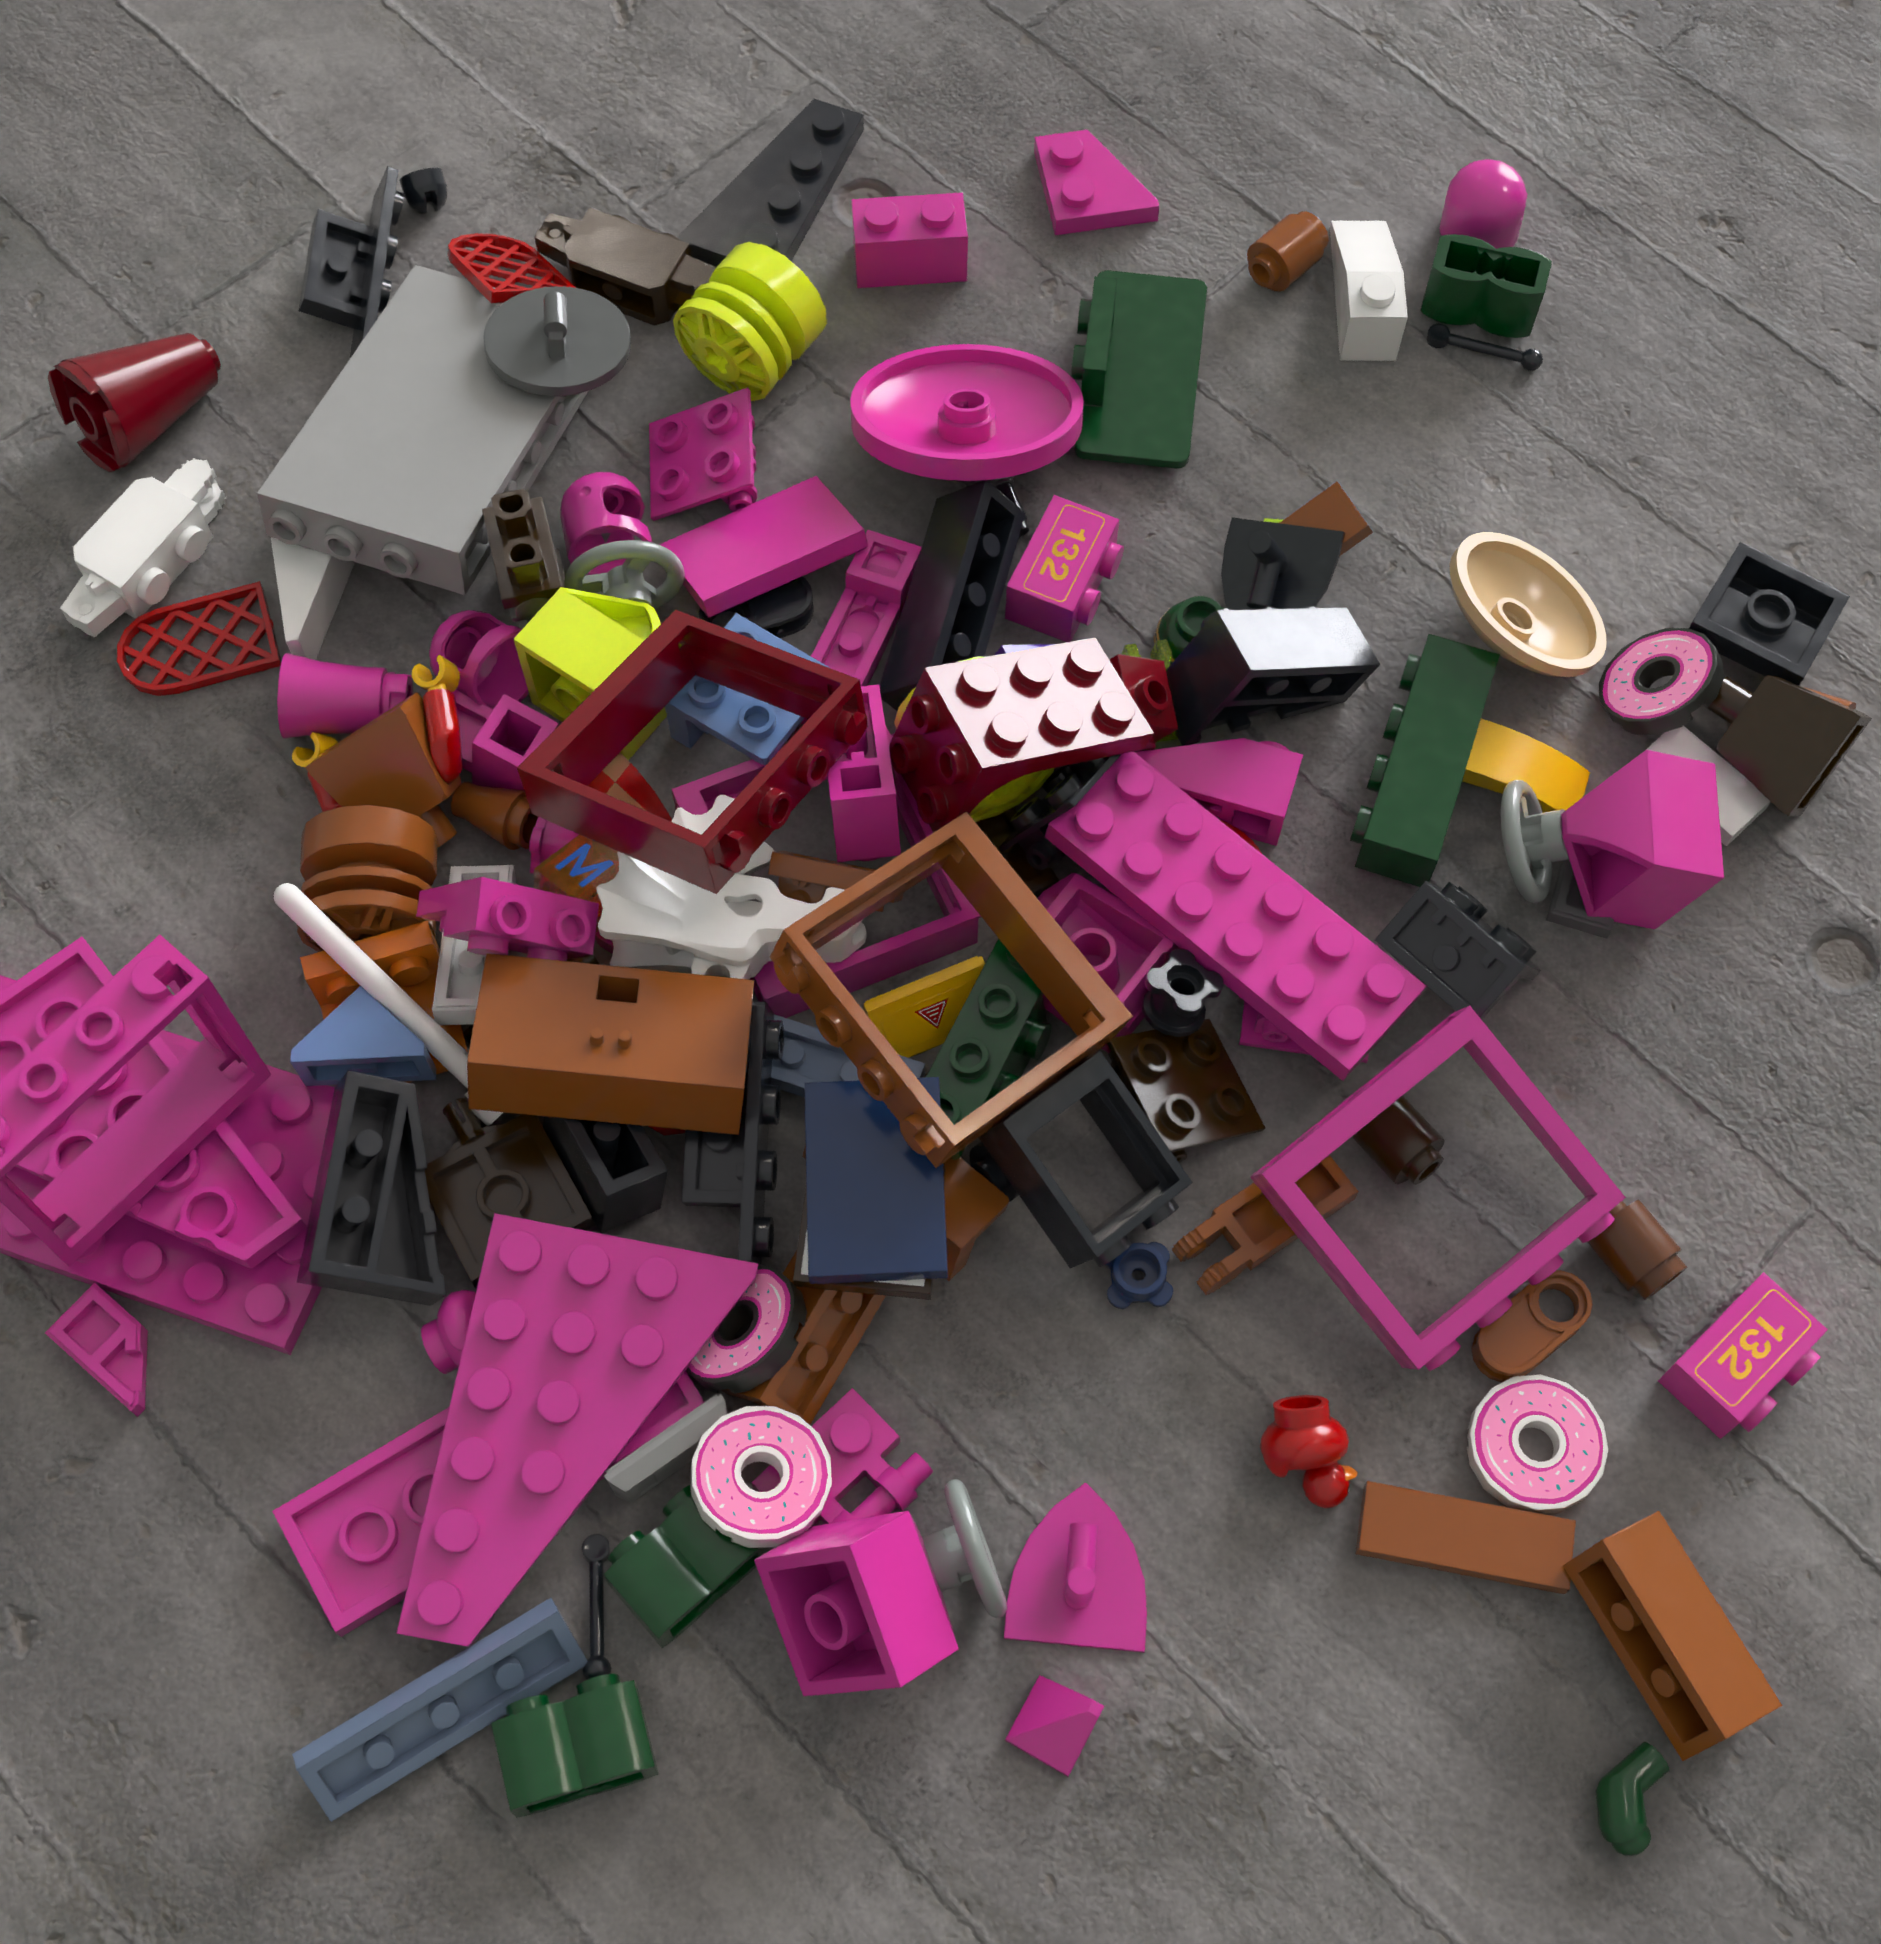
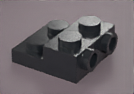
M1740 542L1693 619L1689 629L1705 634L1719 654L1765 677L1767 675L1775 676L1800 685L1850 596Z

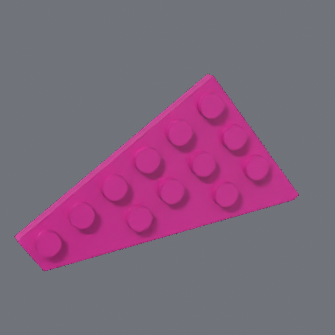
M83 936L0 992V1079L113 977ZM157 1034L15 1167L47 1181H53L180 1061L159 1034ZM225 1120L126 1213L130 1217L250 1269L261 1263L307 1228V1225ZM0 1148L1 1156L5 1152L2 1148Z
M494 1213L397 1634L466 1647L473 1645L491 1622L495 1613L519 1586L526 1573L554 1537L561 1532L589 1496L605 1471L617 1460L624 1451V1447L653 1410H656L690 1366L691 1361L719 1329L723 1320L747 1289L754 1284L758 1269L757 1263Z

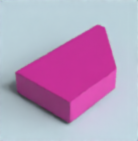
M94 1283L45 1334L138 1417L145 1410L148 1330Z

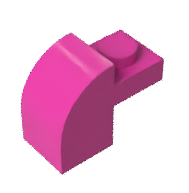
M455 689L452 693L455 696L460 726L462 767L472 773V783L480 786L524 790L517 767L559 726V723L506 694L502 695L495 708L492 709L484 704L480 706L469 696Z

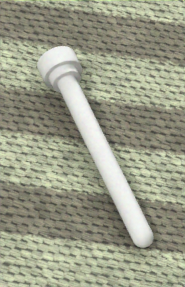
M290 883L279 885L274 892V901L277 906L365 991L424 1042L427 1050L468 1089L467 1059L469 1053L295 885ZM471 1109L486 1126H490L503 1113Z

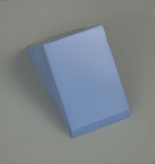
M361 986L291 1049L290 1062L305 1086L337 1085L347 1070L397 1081L436 1080V1066L424 1042Z

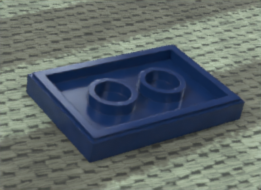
M939 1077L917 1078L941 1108ZM860 1080L804 1083L809 1283L825 1284L948 1278L943 1163L935 1168L926 1155L915 1152L903 1138L899 1126L900 1122L883 1101L875 1100L866 1092Z

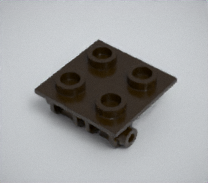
M1205 1019L1199 1030L1189 1036L1174 1037L1154 1029L1114 1037L1108 1043L1111 1050L1108 1054L1111 1060V1067L1179 1163L1187 1157L1185 1149L1261 1132L1266 1128L1210 1019Z

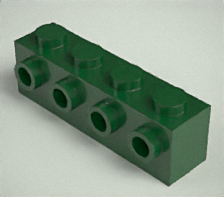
M1428 634L1421 656L1409 653L1398 687L1399 689L1409 691L1408 699L1405 706L1393 703L1382 737L1394 741L1390 756L1377 754L1366 788L1378 792L1373 808L1361 805L1350 841L1361 844L1355 863L1356 868L1421 887L1425 881L1430 882L1441 853L1500 654L1432 634Z

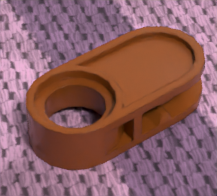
M1556 1270L1536 1285L1528 1284L1510 1299L1513 1304L1501 1317L1488 1326L1480 1328L1473 1338L1471 1347L1473 1361L1480 1372L1489 1379L1501 1383L1514 1376H1526L1573 1337L1590 1317L1593 1305L1589 1289L1577 1276L1569 1272ZM1555 1289L1569 1296L1574 1306L1573 1318L1566 1322H1556L1546 1317L1540 1309V1293Z

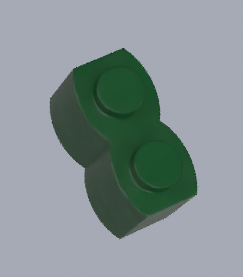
M1449 234L1440 236L1420 311L1429 318L1446 324H1476L1481 329L1502 337H1529L1546 290L1552 261L1544 255L1529 249L1518 247L1496 249L1481 239L1467 235Z
M691 1484L679 1491L666 1504L662 1512L667 1518L659 1527L646 1536L638 1530L626 1537L613 1549L608 1557L612 1566L604 1573L608 1585L662 1648L682 1634L716 1600L725 1595L756 1568L754 1559L770 1551L769 1547L747 1548L731 1542L732 1538L723 1535L717 1528L714 1531L702 1520L691 1496Z
M618 1674L597 1676L579 1683L576 1686L577 1696L552 1704L549 1703L548 1695L527 1697L505 1707L507 1717L491 1723L509 1808L516 1818L557 1808L587 1796L622 1788L659 1774L638 1688L634 1680L620 1683Z

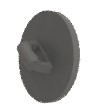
M554 286L537 288L510 298L492 313L486 323L483 337L487 361L500 378L523 391L547 396L579 394L605 384L622 370L631 350L630 328L623 313L606 298L596 293L573 287Z

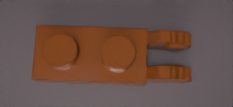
M1330 1155L1295 1182L1324 1219H1327L1355 1200L1359 1192ZM1252 1183L1212 1211L1211 1218L1177 1241L1172 1251L1180 1262H1184L1198 1256L1223 1234L1235 1251L1220 1262L1207 1268L1197 1281L1198 1286L1205 1295H1209L1235 1279L1247 1267L1251 1271L1298 1239V1237L1257 1185Z

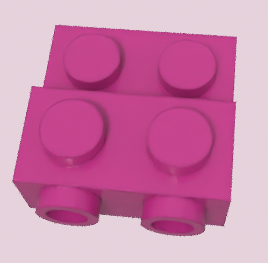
M478 877L419 891L416 917L439 921V931L444 933L443 936L468 941L467 951L485 956L486 953L508 955V950L526 953L529 958L567 961V959L593 955L599 903L486 877Z

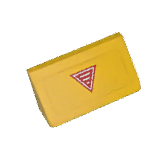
M975 956L866 1000L863 1004L864 1012L898 1055L910 1058L944 1044L985 965V961L982 956Z

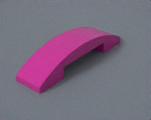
M871 530L866 532L868 546L855 553L846 571V588L811 657L831 669L860 679L861 686L869 684L903 610L922 548L921 546ZM804 718L800 724L804 725L808 719Z

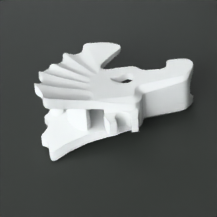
M719 795L713 807L707 813L701 815H693L681 807L677 808L671 822L702 835L730 805L734 798ZM763 842L752 854L746 867L742 871L735 873L717 894L621 852H617L619 859L617 875L611 881L597 886L598 898L603 907L601 919L598 922V929L602 937L613 942L614 949L610 966L749 980L756 976L768 961H772L770 955L785 928L837 896L845 889L827 888L821 901L806 903L784 896L770 879L749 876L753 872L770 865L772 852L775 851L766 842ZM751 899H757V900H759L760 902L749 901V900H751ZM862 920L816 950L825 962H841L865 943L867 935Z

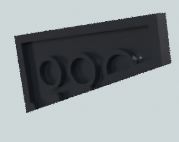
M813 99L677 238L690 244L691 257L715 267L725 259L736 245L746 242L766 245L792 261L864 131V115Z

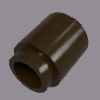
M1403 1095L1353 1135V1139L1395 1184H1401L1410 1180L1414 1185H1417L1432 1175L1444 1160L1439 1151L1443 1147L1445 1140Z

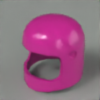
M1484 159L1473 161L1461 168L1448 186L1439 228L1441 236L1449 234L1467 235L1481 239L1496 249L1513 247L1518 239L1527 202V191L1522 177L1512 166L1498 160Z
M594 472L577 479L564 492L560 506V519L570 564L589 549L615 541L635 540L634 535L642 541L652 542L648 527L640 521L643 517L645 506L639 489L626 477L612 472ZM610 533V536L607 542L605 543L601 534ZM626 559L601 564L586 575L607 573L612 568L623 565Z
M464 610L453 614L438 627L432 637L429 649L430 667L435 677L439 672L437 656L441 655L455 664L460 672V681L456 690L469 696L480 706L484 704L494 709L503 694L521 702L529 693L514 643V638L522 630L521 628L506 625L491 614L476 610Z

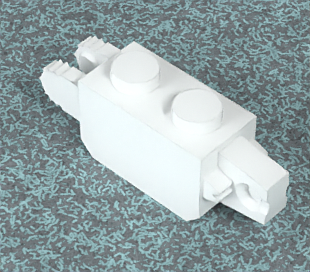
M195 458L191 461L187 460V463L181 464L182 468L177 469L165 483L153 477L135 480L73 546L74 561L83 576L60 607L69 623L78 627L86 634L96 637L124 612L136 619L145 614L152 605L160 602L167 594L170 585L184 569L203 555L208 543L213 539L208 524L218 514L217 510L222 509L221 506L225 504L224 499H226L223 490H220L214 479L216 474L213 468H210L207 460H196Z

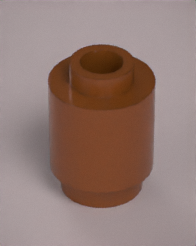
M1306 211L1299 212L1298 214H1289L1248 248V269L1253 280L1258 285L1272 291L1280 292L1288 288L1322 259L1324 249L1328 246L1329 242L1324 224L1314 214Z

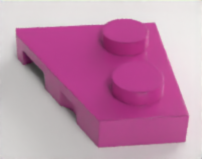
M1089 130L1035 137L1034 154L1055 236L1158 221V199Z

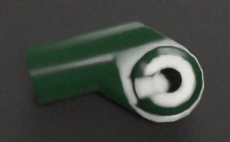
M1645 1741L1603 1776L1596 1788L1600 1831L1605 1840L1612 1843L1613 1848L1624 1856L1638 1855L1649 1846L1651 1832L1648 1826H1646L1647 1819L1643 1794L1669 1772V1766L1657 1749Z

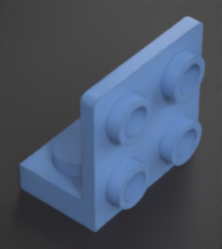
M737 613L724 627L826 666ZM696 675L665 706L671 738L691 749L703 733L711 734L762 765H766L776 755L804 719V717Z

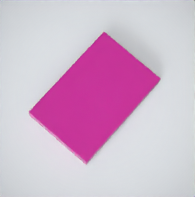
M814 476L659 545L671 550L681 560L685 571L684 587L707 617H712L865 549L868 546L864 528L821 480Z

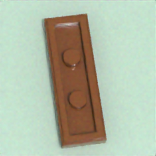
M1367 1481L1363 1487L1355 1554L1565 1594L1570 1590L1571 1578L1563 1565L1573 1559L1576 1520Z

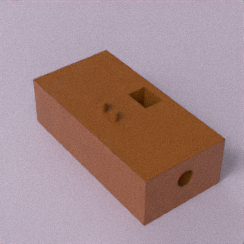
M486 953L467 1059L468 1107L473 1110L739 1135L754 980Z

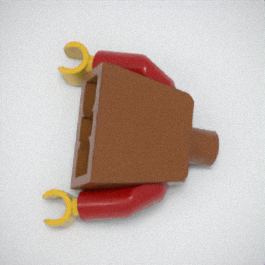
M438 655L439 672L436 678L432 680L430 669L418 663L412 669L411 676L417 685L428 691L423 696V699L418 692L414 693L339 742L334 737L312 732L310 738L315 744L314 752L311 749L299 746L293 750L292 760L296 765L304 767L308 771V778L322 812L344 806L373 805L396 808L419 816L430 824L438 838V847L457 834V830L438 805L460 786L461 778L459 774L463 768L460 726L455 696L452 693L458 687L460 681V672L455 664Z

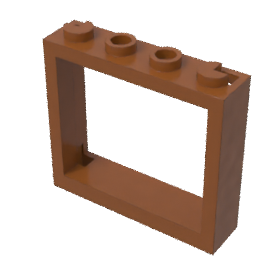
M967 812L785 928L770 955L771 960L774 962L775 973L782 985L792 994L800 995L815 1014V1021L822 1036L832 1046L841 1047L856 1066L858 1078L866 1092L875 1100L883 1101L900 1122V1131L907 1144L918 1154L926 1155L935 1168L1108 1044L1133 1017ZM940 868L946 872L1077 1035L1075 1039L955 1125L816 951Z

